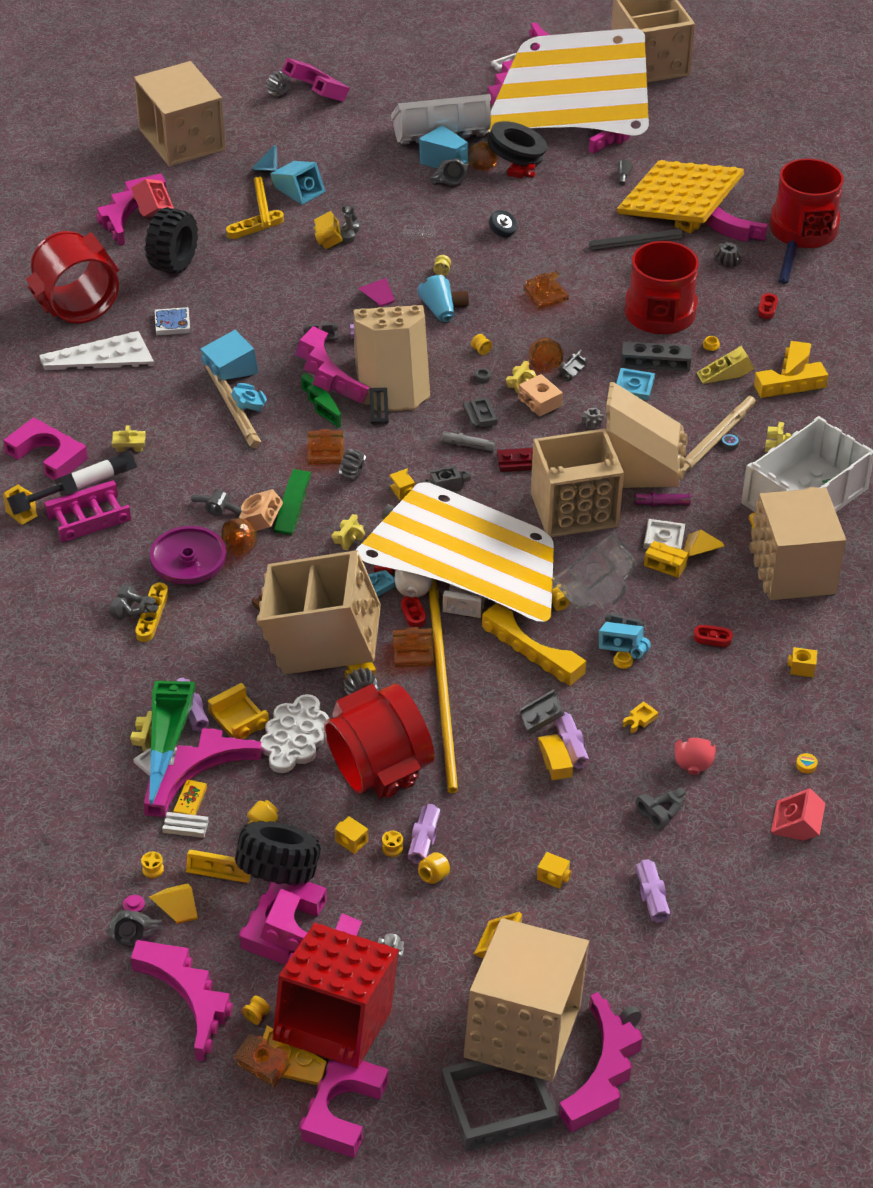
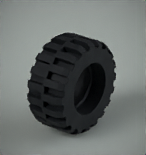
M169 207L162 208L154 214L153 219L149 223V228H147L146 245L144 246L145 256L152 268L176 274L187 269L188 265L192 262V257L195 255L198 240L197 222L193 215L187 211Z
M272 821L250 822L240 831L234 859L240 870L252 875L254 878L275 882V884L300 885L309 882L315 876L321 846L319 840L314 835L295 826Z

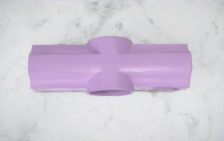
M184 677L177 679V681L190 682L189 679H185ZM194 693L193 705L187 719L192 730L200 732L202 728L209 726V721L203 710L200 695Z
M564 712L565 715L555 720L554 723L568 751L573 767L576 769L584 768L589 763V758L584 748L582 732L580 729L577 730L571 714Z
M427 804L422 807L418 823H415L413 827L408 859L414 864H419L422 859L428 856L430 846L435 841L440 809L433 804Z
M649 859L642 860L636 864L642 900L647 904L651 920L656 923L664 922L670 918L664 882L659 879L655 863Z

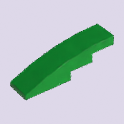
M307 373L301 376V389L308 393V401L314 404L315 412L337 428H340L341 413L334 400L326 390L313 385L314 379Z
M293 469L282 499L283 503L279 509L274 532L293 535L302 512V504L306 497V488L311 479V472Z

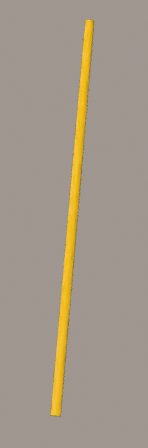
M433 579L429 590V602L447 789L449 793H456L458 785L437 579Z

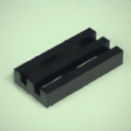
M369 388L371 424L389 423L387 388ZM373 392H377L378 418H374ZM380 392H384L385 418H381Z

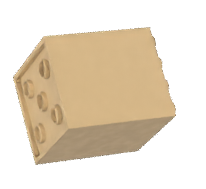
M613 0L611 30L640 29L645 34L647 82L690 75L695 23L678 0ZM621 36L613 38V42L616 44L623 41Z
M191 61L134 77L139 129L168 166L226 150L222 97Z
M358 550L268 564L267 572L264 573L265 584L262 587V601L259 602L260 613L257 615V624L262 628L264 639L268 641L270 651L275 655L277 666L281 668L283 674L374 662L381 603Z
M501 918L470 989L464 1058L553 1082L581 1007L589 940Z

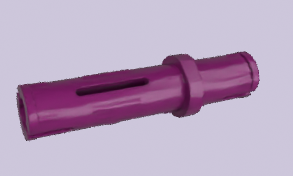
M635 493L634 497L643 498V500H634L635 505L691 504V500H682L691 498L690 493Z

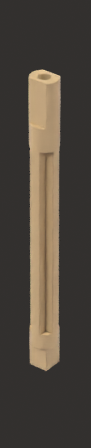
M206 365L208 373L236 420L250 447L258 448L261 440L243 409L237 407V402L231 395L232 389L228 382L214 375Z
M748 396L685 457L683 476L754 406L755 398Z

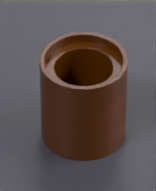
M468 291L451 292L453 307L469 305Z

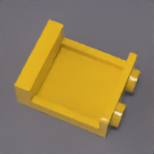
M242 683L208 700L209 714L230 737L246 739L250 734L264 729L269 721L268 712L266 710L261 712L248 698L246 687Z

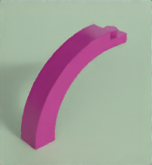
M719 206L705 221L712 229L736 240L748 242L749 238L763 241L766 239V223L739 219L726 213Z

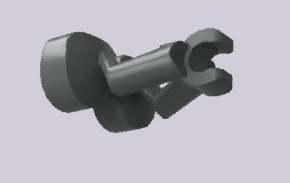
M344 203L342 212L344 213L345 221L340 230L342 242L340 243L349 244L355 241V234L359 231V223L356 221L358 218L354 212L355 205L352 204L351 207H346L347 204Z
M124 584L117 594L118 597H115L111 602L109 612L113 618L123 619L127 613L134 617L147 611L155 613L159 607L154 605V598L137 595L132 585ZM134 602L140 603L139 607L134 609L130 607Z
M680 787L674 792L670 790L654 799L648 794H642L636 798V808L642 816H647L650 819L651 824L656 829L660 830L669 824V818L672 819L683 806L685 801L683 796L686 795V791ZM669 801L672 803L668 811L660 806Z

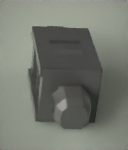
M455 465L431 470L430 479L422 480L420 483H431L454 492L461 490L462 483L471 480V474L469 471H461L459 473Z

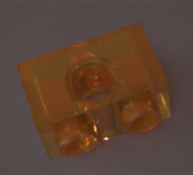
M249 1034L234 1055L238 1066L274 1088L290 1066L288 1054L279 1047H276V1049L271 1047L269 1042L259 1035L255 1037ZM261 1056H269L265 1062L258 1061Z

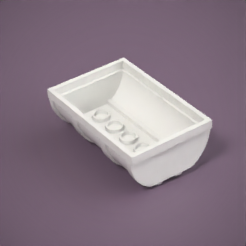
M491 95L398 103L391 114L397 142H401V145L410 144V141L419 143V138L442 125L456 135L461 136V138H469L470 135H476V137L485 136L491 126Z

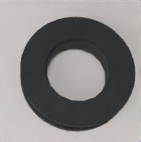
M502 121L495 123L487 139L488 146L495 154L511 163L522 166L540 164L547 150V143L541 135L524 125L514 122ZM511 141L520 143V144L523 145V146L516 145V144L512 143Z

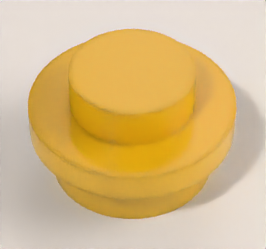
M708 336L703 341V348L708 351H715L720 347V342L715 336Z
M619 651L614 656L613 663L620 669H627L632 666L633 658L629 652Z

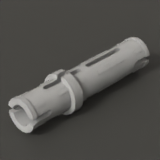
M443 431L441 442L455 444L457 447L466 446L494 452L496 447V441L466 436L463 433L456 434Z

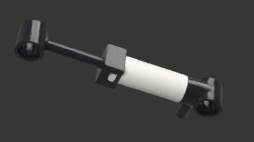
M130 450L55 479V486L26 496L23 491L8 497L7 500L13 515L31 509V502L60 492L61 497L138 466Z

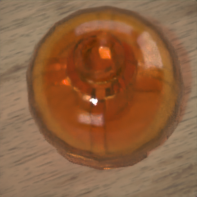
M479 142L474 144L468 151V165L470 164L475 170L487 171L489 168L497 166L498 155L490 149L487 142Z
M539 338L529 348L528 358L531 365L542 373L551 372L549 369L558 368L563 361L564 353L560 344L551 338Z
M235 518L228 520L222 526L223 542L226 541L228 547L225 548L233 556L247 554L255 547L257 531L250 521Z

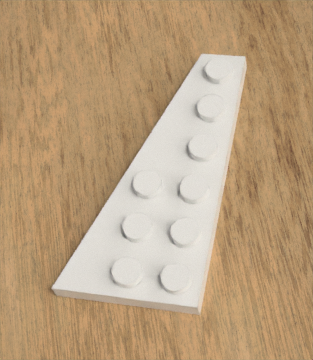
M139 331L39 355L44 370H64L68 367L84 369L87 366H93V368H115L122 365L139 367V364L154 366V361Z

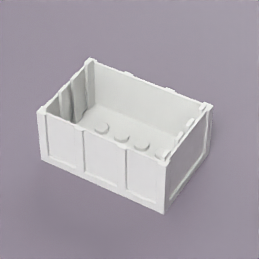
M818 416L805 428L796 431L789 439L777 447L771 448L767 454L746 466L741 503L756 512V501L759 500L760 493L802 490L809 487H826L834 509L837 512L868 489L873 467V450L864 444L861 445L853 437L842 433V430L831 426L826 420ZM831 479L827 483H822V480Z

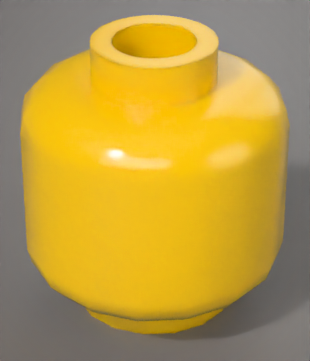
M268 800L258 801L247 813V817L250 820L248 824L258 821L276 822L278 820V809Z
M434 852L420 861L418 873L423 881L436 884L448 876L450 865L444 855Z

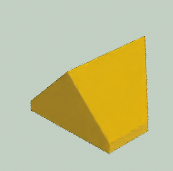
M18 484L4 492L3 499L6 512L23 525L38 515L36 514L35 501L30 503L31 509L13 515L7 498L23 491L26 496L33 494Z
M698 530L688 534L684 551L688 552V557L724 547V544L703 530Z
M188 883L166 888L149 896L151 900L176 921V924L198 919L192 887Z

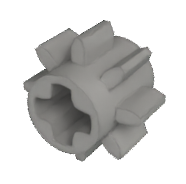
M589 408L587 411H584L582 423H586V428L596 429L602 427L604 414H600V410Z
M389 933L384 936V939H378L380 944L399 949L398 956L402 957L404 941H400L401 939L398 935Z

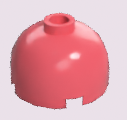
M688 738V742L683 743L682 739L678 740L675 743V760L679 767L688 771L689 774L698 775L712 766L716 745L711 746V741L702 738Z

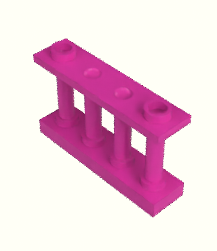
M114 480L44 502L48 520L56 517L61 526L58 527L61 543L131 520L129 505L120 507L116 500L118 494ZM109 501L113 510L103 513L98 504ZM91 506L96 515L85 518L81 509ZM74 512L78 521L68 524L63 515Z

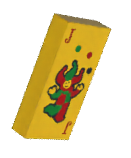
M186 780L173 812L196 815L206 792L207 784Z

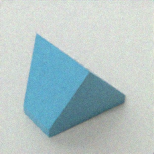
M274 145L252 168L254 170H277V146Z

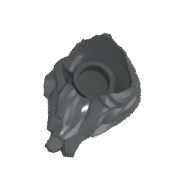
M457 158L445 160L440 163L439 168L430 177V180H432L433 185L441 183L457 186L466 179L468 164L463 163Z
M125 910L118 912L112 917L106 932L110 934L112 940L117 945L134 947L137 940L146 941L157 934L158 931L163 930L164 927L161 925L163 923L162 920H152L149 916L140 912Z

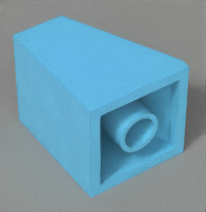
M442 125L419 138L421 164L439 168L441 162L455 158L468 164V142Z
M293 161L270 173L275 188L301 205L326 192L316 162Z
M236 330L201 348L202 363L205 366L207 365L211 372L221 380L258 373L254 348Z

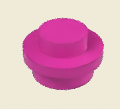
M130 895L123 901L124 910L141 913L145 907V901L139 895Z

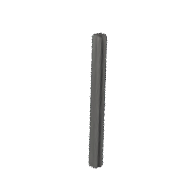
M681 229L591 240L589 241L590 250L680 239L683 237V232Z

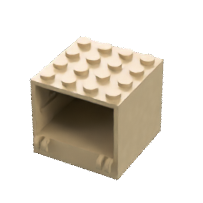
M606 429L533 439L531 495L545 532L550 537L619 527L624 472Z
M809 487L802 490L760 493L759 500L756 501L757 513L753 518L755 527L751 531L753 540L749 544L750 553L754 554V565L759 569L758 576L763 581V592L767 593L769 600L836 594L846 538L827 488Z

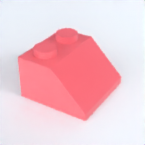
M145 179L131 187L133 197L137 201L139 212L143 217H153L157 211L165 207L174 209L162 180Z
M810 788L778 800L771 833L802 841L820 835L825 802Z

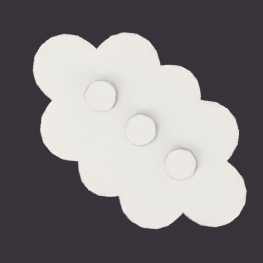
M305 694L299 696L293 704L284 703L278 705L274 709V718L266 723V734L260 739V742H262V753L269 756V766L277 773L291 771L296 763H310L316 757V748L324 743V722L329 717L320 710V702L316 696Z

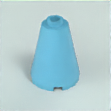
M434 275L428 277L427 282L424 284L421 282L417 288L419 297L440 322H449L454 317L449 280L443 275Z

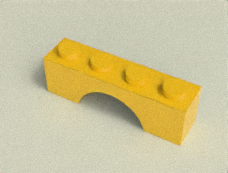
M821 362L805 364L804 370L794 376L780 375L773 370L755 372L754 386L760 398L826 388L828 373Z

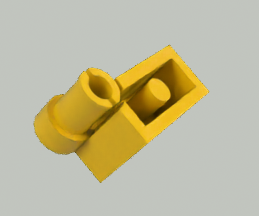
M332 211L314 219L315 237L319 245H323L325 249H328L342 242L339 221Z

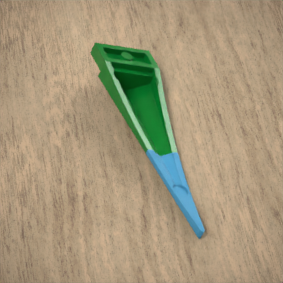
M155 681L152 691L149 794L151 805L155 800L192 708L196 689L195 682Z

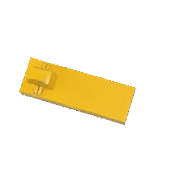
M189 850L187 853V873L249 883L251 879L250 874H246L238 868L235 857Z

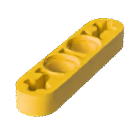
M273 210L269 212L270 227L283 223L284 214L282 211ZM258 215L227 226L226 235L230 239H237L267 229L268 227H262V223H260L261 218Z
M155 583L150 588L148 596L155 599V603L159 604V608L155 613L147 611L140 615L135 630L136 638L140 642H148L154 637L168 598V587L164 583ZM148 617L154 618L152 621H146L145 619Z

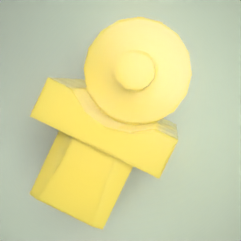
M524 361L521 366H515L512 372L513 376L506 378V384L508 388H515L516 393H519V384L536 377L535 371L529 369V361Z
M779 422L778 427L768 426L767 438L776 439V441L766 440L765 452H768L773 447H777L791 437L790 433L783 435V422Z
M126 425L125 431L113 432L112 448H116L117 452H124L126 447H133L135 452H142L143 447H145L146 433L145 431L131 430L130 425Z
M352 514L349 520H342L340 523L341 531H334L332 534L334 544H341L343 550H348L355 540H362L365 536L364 527L359 525L357 515Z
M148 711L146 717L136 718V730L142 731L132 732L130 737L132 745L142 746L143 751L151 747L152 711Z

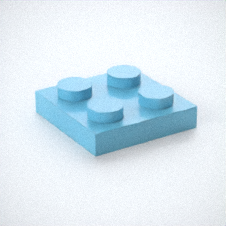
M621 368L616 384L638 398L649 401L655 373Z

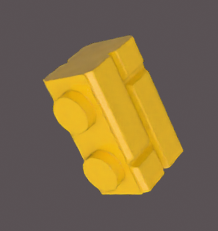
M653 541L645 553L644 566L679 578L687 566L688 552L670 547L665 543Z

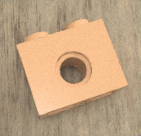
M540 374L519 384L518 398L538 416H542L562 406L563 392Z
M273 489L250 495L241 506L242 512L238 521L247 533L269 528L272 526L283 502Z

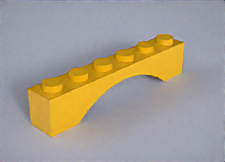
M496 603L482 614V627L486 632L492 633L501 642L510 645L516 652L526 656L529 661L535 662L544 671L557 677L560 682L571 686L585 674V659L572 651L549 648L530 639L518 627L513 612L505 606Z

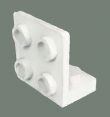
M450 584L449 591L445 590L443 594V612L481 618L486 597Z

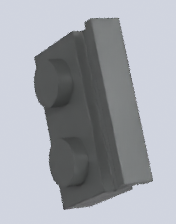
M488 397L472 399L471 402L467 403L463 401V408L472 429H475V426H480L481 428L497 425V418Z
M554 690L519 709L522 713L526 730L530 734L565 715L560 700L557 697L558 695Z

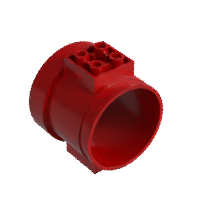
M798 159L787 163L780 171L776 203L771 209L769 227L772 234L788 244V241L794 240V243H797L799 248H817L831 243L837 237L841 218L839 205L844 182L843 174L834 165L818 159Z
M72 231L57 232L45 238L36 247L31 258L32 275L26 278V281L29 283L27 288L46 314L50 312L53 317L59 316L70 323H86L99 318L111 308L119 291L117 272L120 270L92 232L85 237ZM89 261L85 272L76 281L65 286L55 287L56 282L66 270L76 264Z
M656 241L647 243L634 252L630 287L626 292L624 308L625 316L632 325L653 334H673L683 331L692 325L696 318L698 304L695 292L699 261L691 249L676 242Z
M393 683L377 691L374 684H370L337 700L332 714L334 718H329L324 722L325 737L333 759L345 780L358 794L373 788L379 799L382 797L390 798L397 793V790L412 787L418 778L420 770L434 762V747L427 725L413 699L399 684Z

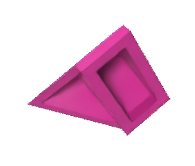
M387 278L358 288L380 307L395 302Z

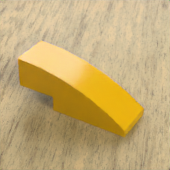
M554 734L538 737L547 770L549 769L551 779L571 778L573 765L560 736Z

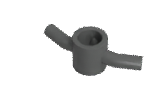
M216 490L211 497L206 495L191 496L192 502L206 503L207 511L216 516H220L225 509L239 516L242 512L240 507L229 503L230 497L222 490Z

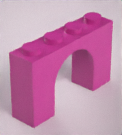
M287 58L282 68V72L289 77L312 84L311 90L321 96L344 102L349 92V87L310 64Z
M34 417L3 440L5 453L17 460L40 446L57 448L58 450L53 455L43 461L44 474L54 481L71 473L88 459L87 448L83 443L77 442L70 436L59 432L57 429L48 426Z
M270 882L268 891L261 896L256 911L253 910L251 912L248 924L240 930L241 949L286 965L294 951L260 938L280 888L301 896L296 908L297 910L318 917L327 901L325 887L311 882L300 885Z
M280 888L260 938L295 952L307 934L297 925L294 919V913L301 896ZM341 914L335 929L357 936L362 921Z
M330 1060L326 1068L327 1074L325 1079L319 1081L316 1098L312 1097L310 1100L308 1115L301 1119L299 1130L301 1131L302 1141L355 1158L363 1140V1127L335 1117L329 1111L328 1105L335 1096L344 1092H357L381 1100L389 1082V1069L362 1061L360 1066L356 1068Z

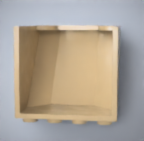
M423 305L355 309L354 353L358 382L369 386V388H387L388 411L416 410L420 403L430 398ZM369 390L363 402L365 405H370ZM373 392L374 410L377 411V392ZM380 392L381 412H384V392Z
M610 382L606 404V432L624 472L623 488L679 487L680 479H683V468L685 467V458L683 456H686V445L684 444H687V434L684 433L683 426L618 384Z

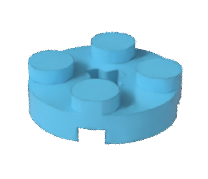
M238 383L236 387L234 386L231 395L237 402V407L261 412L267 400L262 391L259 390L257 392L253 390L254 386L246 383Z

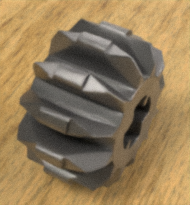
M274 71L273 75H269L270 78L266 80L267 84L265 86L268 93L274 97H283L284 93H287V90L290 89V77L282 71Z
M732 242L720 243L715 249V261L718 262V265L723 264L724 267L729 266L731 268L732 265L737 266L742 260V248Z
M352 448L347 450L341 460L339 474L348 480L354 481L359 478L366 463L364 453Z
M360 667L357 671L353 669V673L347 674V678L343 680L344 690L348 695L370 684H374L375 688L378 689L377 678L369 668L363 669Z

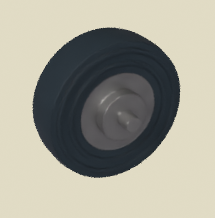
M497 210L489 218V227L498 236L510 237L517 229V221L509 212Z

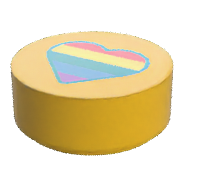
M804 753L798 756L796 767L802 773H813L817 768L818 761L812 754Z

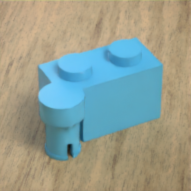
M606 622L599 630V649L630 652L634 659L636 657L640 659L651 648L650 641L643 637V626Z

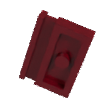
M533 448L497 450L500 472L532 470Z

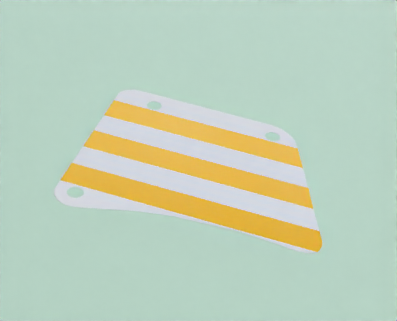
M618 29L538 36L525 41L520 46L492 107L491 126L488 132L491 131L495 123L507 121L518 123L528 128L580 127L631 136L641 135L649 126L645 34L640 29ZM621 36L623 41L616 44L613 42V38ZM538 43L540 48L533 51L530 49V45ZM633 121H640L641 126L638 129H634L631 127V123Z
M431 483L416 484L356 549L359 551L364 562L411 572L449 583L491 599L535 621H547L551 617L554 555L552 538L538 527ZM446 495L450 498V501L442 502L438 499V496ZM530 534H540L542 536V539L533 540L530 537ZM374 550L378 553V556L375 558L366 555V551Z

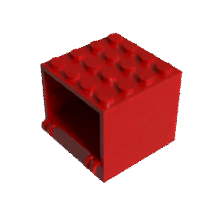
M314 923L278 976L272 1040L358 1068L391 1013L399 949Z

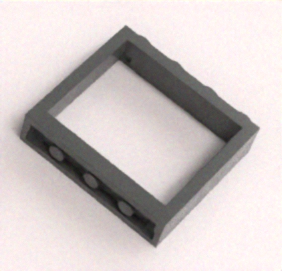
M474 1060L457 1065L451 1064L441 1068V1083L465 1150L481 1148L556 1127L557 1115L543 1079L531 1076L544 1110L470 1129L454 1081L503 1068Z

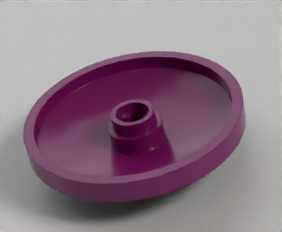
M182 526L168 530L154 541L150 549V562L155 573L164 580L176 584H195L206 581L215 576L223 568L226 561V548L221 537L215 532L199 526Z

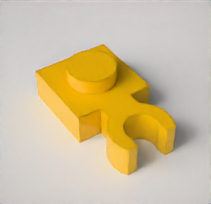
M643 701L630 711L629 717L624 718L623 727L632 725L630 732L635 733L639 725L645 728L657 719L658 712Z

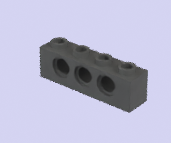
M623 341L621 367L690 372L692 346Z

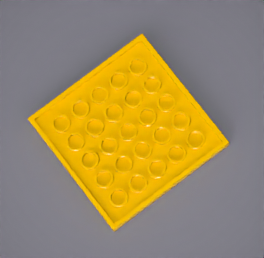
M660 160L617 207V213L705 223L744 175V169L723 167L721 165L710 166L708 164L700 165Z

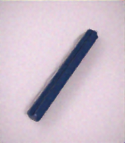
M794 240L788 241L779 276L781 284L788 283L797 248V243H794Z

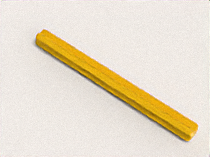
M259 176L254 178L260 218L262 227L269 228L271 224L263 179Z

